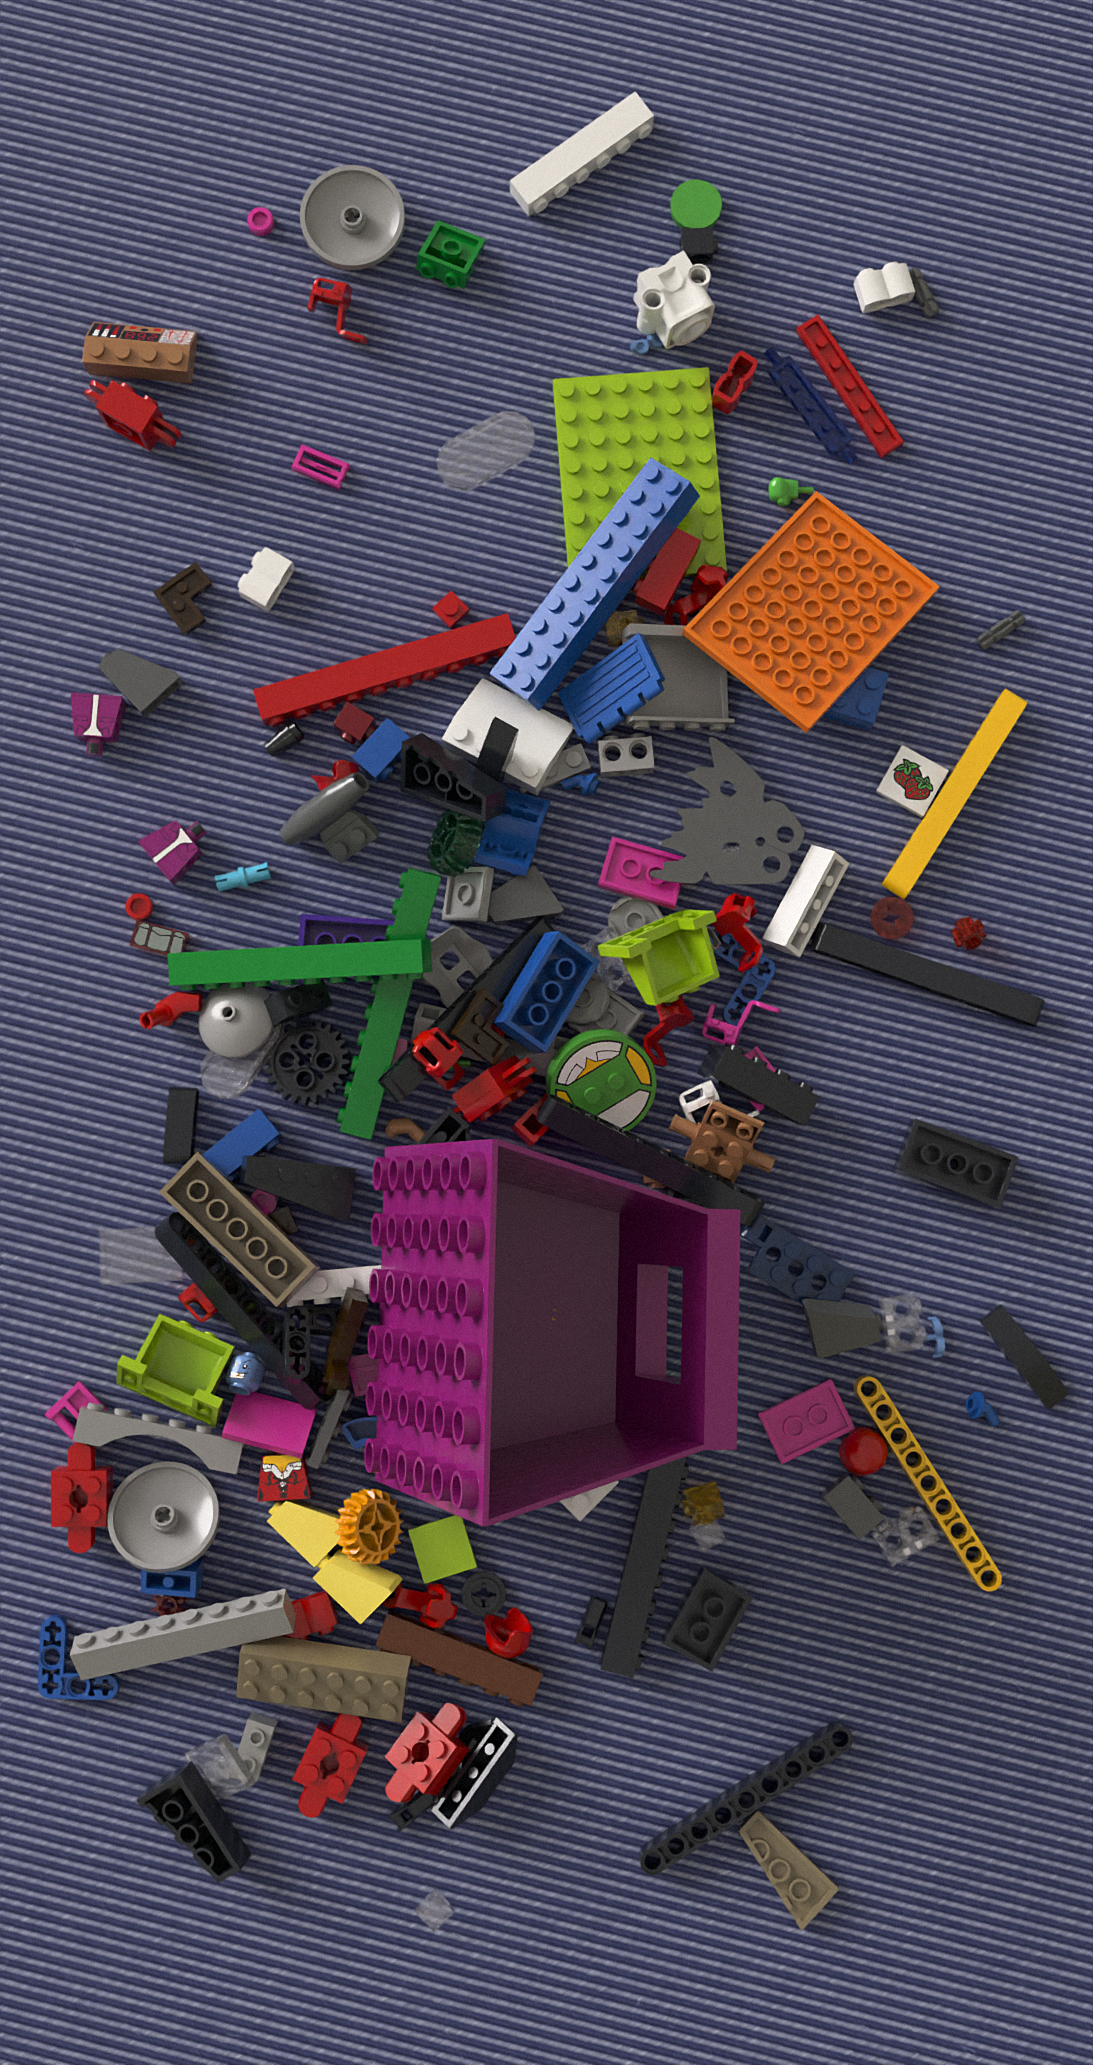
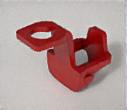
M317 278L311 290L307 306L308 311L314 313L318 301L337 306V333L342 338L367 345L368 339L365 336L344 330L346 309H349L352 296L351 286L344 282ZM323 283L334 287L333 289L328 290L321 288V284Z
M708 564L701 565L690 587L694 593L677 600L668 607L664 619L665 625H675L672 617L674 613L679 612L680 625L686 626L688 624V615L704 608L727 584L728 573L722 567H713Z
M733 893L726 897L720 912L715 916L717 921L713 922L712 926L721 936L730 933L746 951L738 967V970L742 973L759 963L763 947L760 940L745 925L750 918L757 914V909L754 906L755 900L751 896L744 897ZM755 952L754 957L747 963L752 953Z
M682 994L678 995V1000L670 1002L671 1005L666 1006L665 1003L655 1005L661 1023L645 1035L643 1043L645 1052L653 1065L660 1067L667 1065L664 1051L658 1041L675 1027L683 1028L694 1020L692 1011L687 1008ZM651 1047L655 1049L659 1059L654 1056Z
M434 1027L430 1030L422 1031L412 1041L415 1044L412 1050L413 1056L425 1066V1070L445 1090H450L463 1077L464 1071L456 1062L463 1054V1049L456 1040L451 1041L441 1029ZM435 1033H437L443 1039V1041L451 1048L450 1050L447 1049L434 1036ZM422 1047H426L438 1060L436 1066L430 1064L419 1052ZM452 1066L454 1069L452 1079L447 1081L442 1079L441 1076Z
M195 1283L191 1284L177 1297L194 1318L201 1323L206 1322L219 1312ZM197 1303L206 1315L200 1318L189 1304Z
M399 1583L394 1590L396 1593L395 1598L389 1601L387 1597L381 1603L389 1609L400 1607L420 1611L419 1622L433 1628H442L447 1620L455 1619L458 1606L451 1602V1594L440 1583H429L426 1592L402 1588L401 1583Z

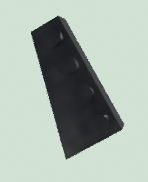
M729 1044L728 1047L711 1045L697 1073L704 1078H716L719 1080L718 1085L735 1092L740 1091L742 1092V1097L760 1105L762 1103L765 1105L764 1108L795 1124L806 1126L820 1096L812 1093L813 1087L801 1081L797 1085L789 1080L791 1077L789 1074L779 1069H776L775 1072L766 1068L768 1063L754 1056L752 1059L743 1055L744 1050L735 1045Z
M246 1155L242 1159L239 1183L341 1222L349 1223L356 1168Z
M192 1761L150 1785L136 1800L143 1808L146 1806L155 1815L153 1818L161 1826L164 1824L175 1835L174 1839L181 1846L185 1845L194 1853L193 1858L218 1883L240 1871L252 1855Z

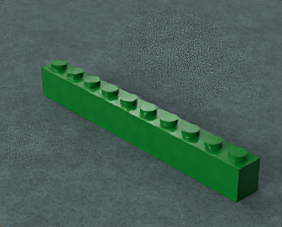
M412 867L408 869L407 873L402 872L398 888L403 889L401 899L395 898L391 914L396 915L393 926L388 925L384 941L425 939L442 875ZM397 974V980H381V976L380 978H374L371 993L375 994L373 1004L368 1003L364 1019L369 1021L366 1030L361 1029L357 1045L362 1047L360 1055H354L350 1071L355 1072L353 1082L347 1081L343 1097L348 1098L346 1108L341 1107L338 1114L337 1123L341 1124L339 1132L369 1140L373 1137L385 1092L379 1085L378 1080L392 1065L414 979H407L406 974Z
M431 939L168 953L169 986L180 985V990H196V984H204V989L221 988L220 983H229V988L245 987V982L254 981V987L270 986V981L279 980V985H295V979H304V984L321 983L320 978H329V983L346 982V977L355 976V982L372 981L371 975H380L381 980H397V974H406L407 979L423 978V973L432 972Z

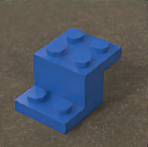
M506 788L505 813L486 822L483 838L476 852L474 862L483 864L486 867L505 870L513 875L527 876L538 848L543 823L551 801Z

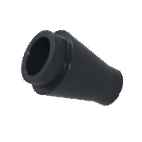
M294 721L289 724L286 722L264 746L269 754L274 757L279 753L301 745V741L305 739V736Z

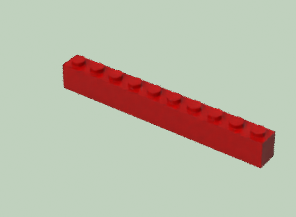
M506 613L253 689V693L264 725L276 727L284 724L286 719L293 717L295 719H303L310 716V712L319 709L322 712L336 708V704L356 703L362 699L361 697L369 694L379 696L386 693L387 689L397 686L398 689H402L412 685V681L419 679L429 681L438 677L437 674L442 672L455 673L461 671L465 665L472 663L474 666L485 664L489 661V658L495 656L501 658L516 637L509 615Z

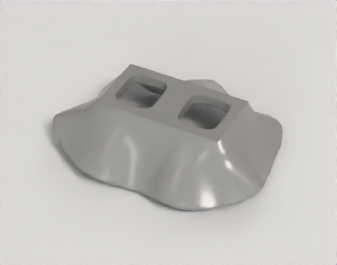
M452 927L431 940L432 972L423 973L422 979L428 985L439 990L441 1000L448 1008L465 991L457 983V978L469 970L477 979L493 960L488 948L484 944L471 938L463 929ZM452 950L458 956L459 963L451 970H446L439 959L447 951Z

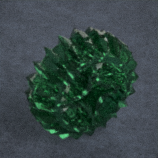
M447 809L446 813L441 814V819L436 821V827L432 830L433 834L429 839L430 845L427 847L429 851L427 855L429 866L444 876L456 877L459 874L462 875L464 870L469 868L470 862L475 860L476 852H479L478 847L482 843L481 836L484 834L482 830L484 822Z

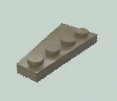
M757 1809L739 1826L738 1831L802 1931L837 1893L839 1887Z

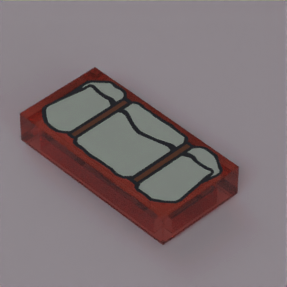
M136 920L130 946L168 956V953L185 952L190 934Z

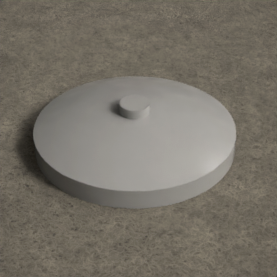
M346 165L323 173L309 186L301 203L300 224L307 245L319 259L336 268L361 270L377 265L396 249L404 232L405 212L403 201L397 188L386 176L365 166Z
M157 1462L136 1470L117 1488L109 1505L108 1530L114 1546L127 1562L149 1572H171L192 1564L207 1551L219 1527L220 1508L212 1485L195 1468L178 1462Z

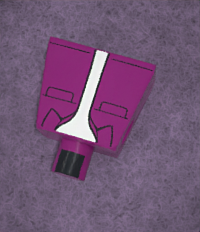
M71 693L74 736L80 741H87L86 755L100 757L102 756L103 743L117 742L127 703L122 696Z
M173 821L140 839L138 842L167 879L175 885L203 854L195 843L205 836L207 832L198 821L186 830L177 821Z

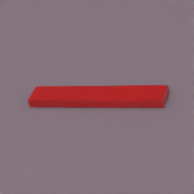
M819 314L798 326L796 333L879 457L882 459L903 446V439Z

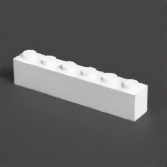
M636 92L632 93L511 179V195L528 217L534 212L539 213L547 207L548 202L555 197L560 198L564 196L572 185L585 181L593 170L606 166L613 156L627 151L631 143L638 138L643 139L647 137L653 129L654 115Z

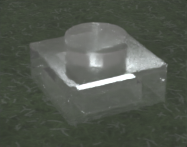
M712 1513L688 1526L702 1552L726 1539Z
M436 1888L415 1908L417 1915L433 1932L455 1910Z

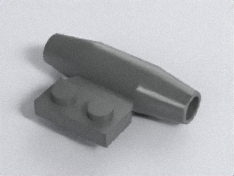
M355 772L328 785L299 807L280 829L283 841L290 846H294L320 833L323 846L342 864L379 836L380 831L363 813H358L351 809L368 791L369 783L361 773Z

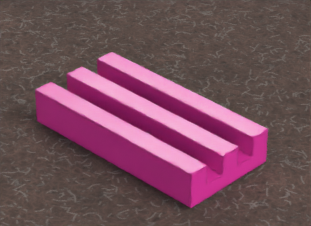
M301 444L291 469L301 475L341 490L342 482L345 481L350 464ZM307 454L311 457L331 464L335 467L340 468L341 471H335L322 464L304 458L303 455ZM302 463V464H304V465H306V466H309V467L314 468V469H316V470H318V471H321V472H323V473H326V474H328V475H330V476H333V477L337 478V480H334V479L329 478V477H327V476H325V475H322V474H320V473H317V472H315V471H313V470H310V469H308V468H306V467H303V466H301V465H299V464Z

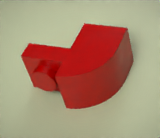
M547 1093L511 1128L530 1147H533L550 1129L536 1120L547 1098Z

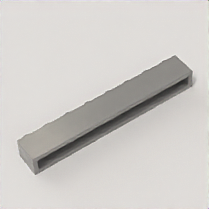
M286 1589L268 1591L264 1594L242 1597L224 1603H215L211 1606L189 1609L172 1615H162L158 1618L136 1621L132 1624L110 1627L106 1630L83 1633L74 1637L70 1657L80 1679L86 1680L294 1632L296 1613Z

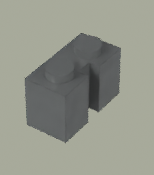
M844 1473L820 1495L853 1534L861 1540L885 1519L880 1513L883 1508L873 1496L870 1499L862 1492L865 1486L855 1475L850 1478Z

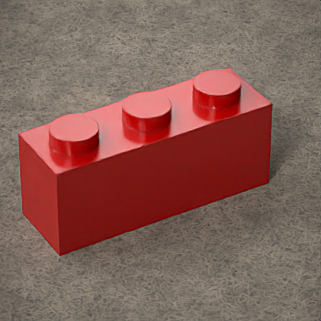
M676 528L662 546L658 555L647 566L646 570H648L645 579L640 578L633 590L636 593L635 603L663 617L700 548L701 540Z

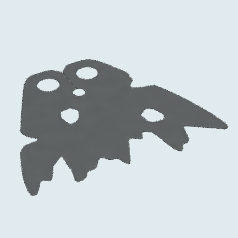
M709 737L714 767L698 766L694 771L687 772V775L690 779L708 790L710 797L702 799L703 808L677 809V813L683 818L681 823L684 829L674 832L671 838L665 839L661 843V846L674 849L687 856L679 861L664 862V869L651 871L650 875L669 882L689 884L701 881L706 872L709 874L711 881L716 885L772 884L784 880L791 867V860L788 854L797 851L804 838V830L801 824L785 804L776 800L764 802L765 783L758 774L728 746L714 737ZM723 781H729L736 787L735 795L727 797L721 793L720 787ZM783 826L790 827L794 832L792 841L789 843L779 841L777 838L779 828ZM758 837H763L765 839V844L763 846H758L756 844V839ZM726 843H738L741 850L735 856L729 855L722 848ZM773 856L780 861V869L777 872L768 873L765 871L763 863L767 857Z

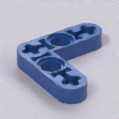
M715 929L713 930L716 936L720 935ZM727 933L721 936V942L728 946L731 941L734 945L729 949L727 956L722 954L726 949L719 946V951L715 956L738 969L739 963L733 959L732 953L735 949H743V947L732 935ZM762 954L758 965L761 966L763 963H766L768 965L767 970L770 972L769 975L766 973L762 976L758 975L759 969L755 966L743 972L745 973L744 978L724 1009L723 1019L725 1023L737 1026L740 1020L731 1021V1014L728 1013L729 1009L734 1011L739 1003L734 1002L736 997L746 1005L752 1000L758 1001L775 973V964L767 956ZM743 986H754L757 992L756 997L749 1000L745 999L741 992ZM743 1006V1008L741 1009L739 1013L740 1016H742L746 1008L745 1006Z
M57 1614L45 1619L40 1629L38 1691L40 1694L49 1699L109 1700L113 1698L120 1689V1680L114 1673L95 1677L94 1684H102L105 1679H108L109 1684L114 1686L108 1693H105V1688L96 1687L94 1693H91L93 1687L92 1678L85 1680L87 1687L84 1692L78 1693L74 1691L72 1682L75 1678H80L77 1671H66L68 1623L64 1617ZM53 1621L56 1622V1626L61 1627V1630L55 1635V1642L60 1640L61 1644H46V1641L53 1639V1631L48 1630V1626L53 1624ZM49 1649H56L60 1653V1661L57 1664H51L47 1661L46 1652ZM45 1669H60V1672L56 1671L53 1674L54 1683H58L53 1692L50 1691L49 1686H45V1683L51 1678V1671L45 1672Z

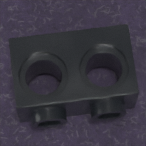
M321 979V983L303 984L281 990L264 1000L273 1026L317 1014L332 1005L333 1003L324 980Z

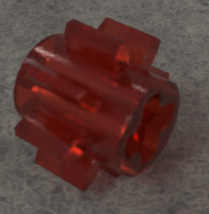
M971 916L961 918L956 922L955 929H952L951 933L954 936L953 941L958 948L964 945L966 950L981 945L983 938L987 936L983 930L985 927L981 920L978 919L974 922Z
M153 1596V1600L157 1602V1605L151 1610L152 1612L157 1611L160 1616L185 1612L181 1604L187 1600L186 1597ZM167 1599L169 1602H174L175 1606L172 1609L164 1607L163 1603Z

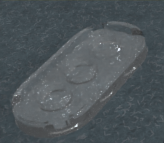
M503 411L451 439L441 448L438 454L437 467L441 479L452 488L468 491L522 462L530 455L534 446L535 433L531 422L518 412Z
M285 1024L275 1025L266 1043L259 1050L246 1057L226 1058L210 1050L201 1065L200 1074H202L204 1088L210 1094L220 1099H232L244 1093L282 1039Z

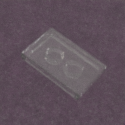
M155 1227L99 1230L101 1285L184 1280V1270L157 1240L154 1233Z
M226 1734L196 1746L185 1754L188 1761L193 1762L216 1800L248 1789L257 1782Z

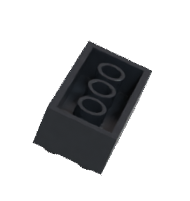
M913 1119L910 1120L892 1171L995 1209L1002 1206L1019 1157L924 1121ZM951 1159L956 1160L958 1164L954 1170L950 1166Z

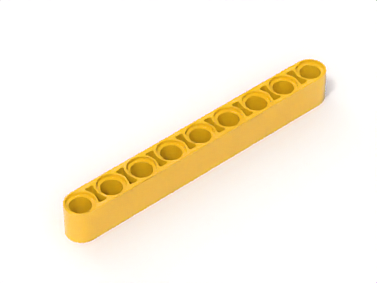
M1006 688L1002 691L881 886L902 899L906 898L1028 703L1026 700Z
M869 1375L858 1377L854 1382L856 1396L967 1572L983 1590H997L1002 1582L1000 1571L886 1391L877 1379ZM871 1381L874 1385V1390L870 1395L864 1396L861 1392V1386L864 1382ZM886 1404L889 1413L885 1418L879 1419L876 1416V1409L879 1405ZM896 1428L903 1430V1438L899 1442H893L891 1439V1433ZM914 1451L918 1454V1461L915 1465L908 1466L906 1456ZM926 1475H931L933 1478L932 1486L928 1489H923L921 1487L922 1478ZM941 1499H946L948 1502L947 1509L942 1513H938L936 1511V1503ZM955 1523H962V1533L958 1536H952L951 1527ZM976 1546L978 1550L977 1556L972 1560H968L966 1558L967 1549ZM991 1570L993 1573L992 1580L989 1583H982V1573Z

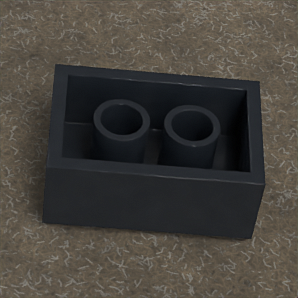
M702 1565L662 1636L663 1644L712 1672L753 1597L750 1592Z

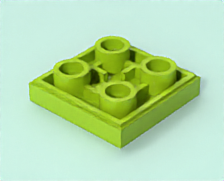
M452 1515L408 1530L424 1584L477 1567L462 1517Z

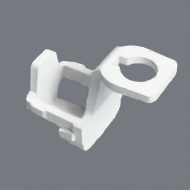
M711 1080L703 1082L679 1096V1102L687 1120L694 1123L692 1111L709 1104L713 1100L722 1104ZM700 1089V1097L686 1103L683 1096ZM755 1110L746 1115L754 1117L760 1114V1112Z

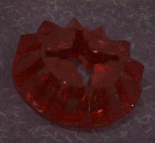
M885 897L879 900L870 913L871 925L878 935L886 939H898L909 932L913 924V911L906 901L898 897ZM888 908L893 915L902 914L895 921V926L890 922L881 921L888 916Z

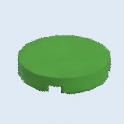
M699 179L688 180L680 184L673 192L670 202L671 217L680 228H712L719 220L721 214V196L717 189L709 182Z

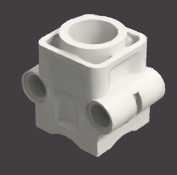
M683 250L672 256L665 265L649 268L639 273L637 278L638 288L633 298L639 308L637 317L638 330L647 335L656 332L666 349L676 345H685L701 336L711 325L715 304L707 293L711 277L709 269L703 264L692 265Z

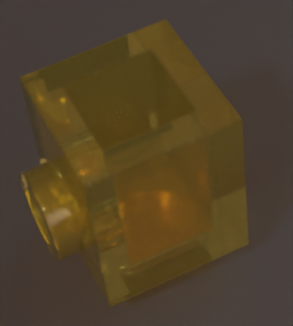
M637 609L612 613L605 623L608 647L622 645V629L630 623L644 624L643 618H638Z
M716 1481L684 1489L686 1500L681 1501L685 1517L691 1516L693 1526L697 1524L708 1525L713 1523L715 1519L725 1517Z

